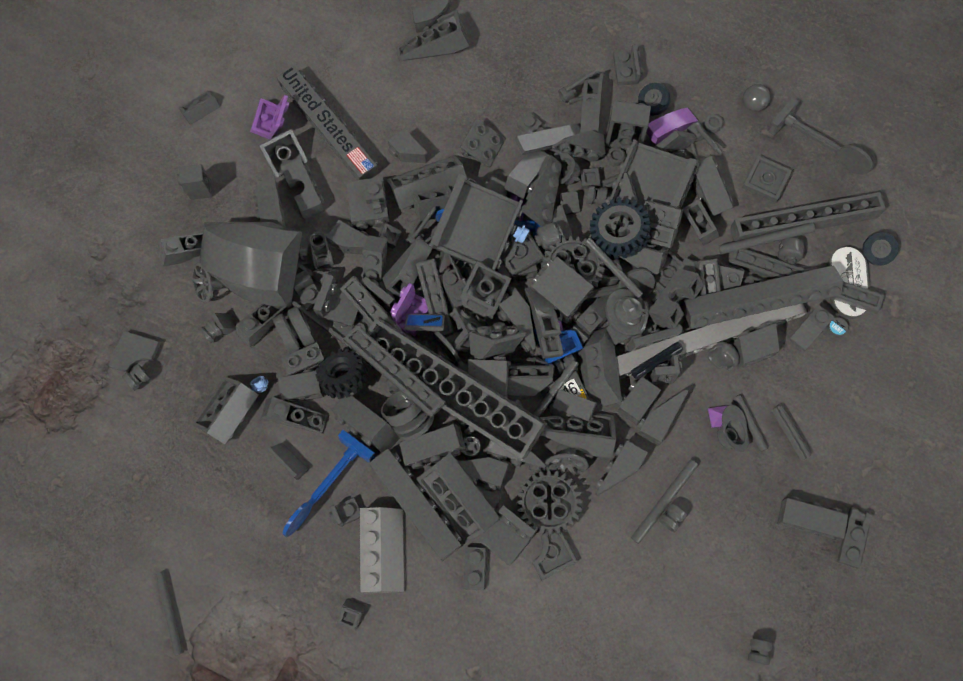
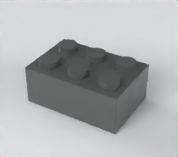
M614 101L607 129L605 148L618 147L627 151L628 145L632 144L634 139L638 143L643 144L648 128L651 106L642 103L633 104L626 101Z

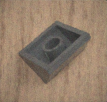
M292 129L259 145L264 158L276 178L283 174L281 166L300 158L303 164L308 162Z

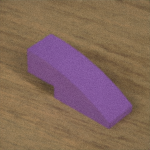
M688 108L679 109L648 123L646 134L656 145L675 130L683 132L689 126L698 122V120Z

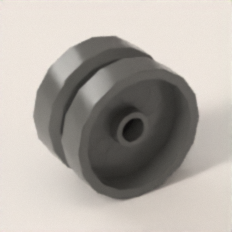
M297 306L288 310L290 323L282 314L272 318L290 354L301 349L297 340L299 338L305 347L316 343L306 318L301 315Z

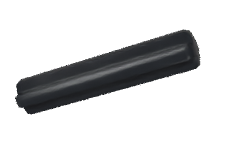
M679 342L672 344L632 369L631 374L633 378L637 380L654 370L657 365L663 364L670 360L673 355L681 353L683 347Z

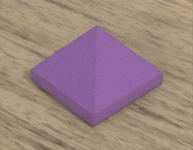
M727 406L708 408L711 428L722 425V413Z

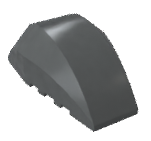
M204 222L199 262H201L202 268L244 300L270 306L290 307L302 231L272 222Z

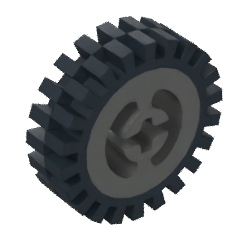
M618 198V202L614 203V199H610L609 205L606 202L602 203L603 208L601 209L598 206L596 214H592V220H590L592 240L606 252L608 257H611L612 254L615 259H618L619 255H622L624 259L627 258L626 254L629 253L632 257L635 255L634 251L637 250L639 253L642 250L641 246L645 247L647 240L650 238L648 213L644 211L642 205L638 206V202L635 200L631 203L630 199L626 198L625 202H622V198Z

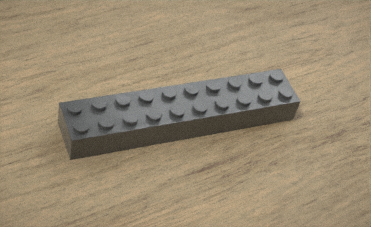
M375 318L367 334L445 401V405L442 407L444 410L520 459L527 458L547 425L546 422L389 323Z

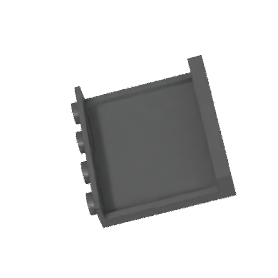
M634 139L632 144L628 145L626 151L628 155L626 160L622 161L620 165V174L618 179L616 178L613 182V192L606 200L607 205L610 204V199H614L615 203L617 197L620 196V179L623 178L624 173H627L632 179L639 205L644 207L645 201H652L681 209L699 166L698 161L692 158L686 159L638 143Z
M459 173L429 247L473 266L478 261L492 270H498L502 262L500 255L502 252H506L509 245L507 238L509 234L513 235L516 228L514 221L516 217L520 218L522 214L521 204L523 201H514L466 180L467 176Z

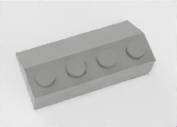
M383 507L360 508V589L363 594L405 592L403 509Z

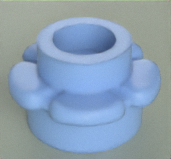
M525 225L522 228L517 227L513 235L516 238L515 242L523 243L529 232Z
M264 376L256 377L250 382L251 390L257 393L264 392L268 388V380Z

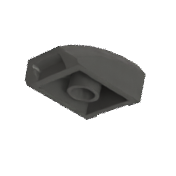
M477 261L460 295L463 306L483 317L495 314L511 278Z

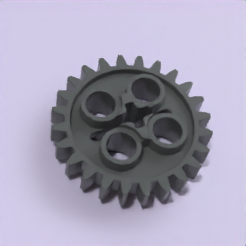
M569 236V241L562 237V243L557 242L555 247L549 245V251H545V257L542 261L544 264L542 265V270L545 271L544 267L551 259L555 260L556 257L564 259V263L596 287L598 286V280L602 279L605 268H603L604 263L584 243L587 239L585 238L581 242L579 236H577L576 240ZM575 253H581L583 256H576ZM582 269H587L590 272L584 273L582 272Z
M548 470L547 475L544 476L542 471H540V477L537 478L533 474V481L531 482L526 479L527 487L521 486V490L524 493H518V497L522 499L517 501V506H521L518 509V513L524 514L521 520H528L526 524L529 526L533 525V530L537 531L540 529L542 536L545 531H548L549 536H552V531H556L557 535H560L561 528L567 532L566 525L574 527L572 519L579 520V516L575 513L582 512V509L577 507L582 505V500L577 499L581 497V492H575L578 489V485L571 486L573 479L571 478L566 481V474L558 477V471H556L553 476L550 470ZM548 486H551L552 520H548ZM540 489L545 494L542 497H536L534 492ZM557 489H562L565 494L558 497L554 492ZM537 509H542L545 511V514L542 517H537L534 515V512ZM557 509H563L566 513L564 516L558 517L554 512Z

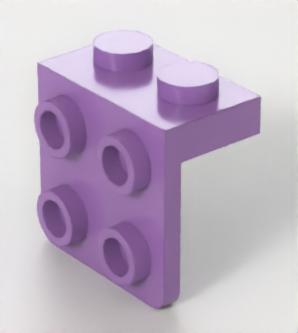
M284 95L278 105L261 98L250 132L267 139H271L274 134L277 135L279 128H282L285 120L283 118L284 112L286 113L289 102H287L288 96Z
M409 283L407 287H403L400 293L401 298L398 303L393 305L391 313L392 319L404 332L416 336L418 331L405 330L407 314H428L425 298L416 295L414 285Z

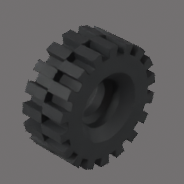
M339 349L338 353L331 352L330 357L326 355L324 357L325 361L318 364L320 368H316L317 374L315 375L327 396L330 395L334 399L337 396L338 399H342L345 395L348 398L350 393L356 394L358 388L362 389L364 387L362 383L367 382L368 369L356 351L345 349V352H343L342 349Z

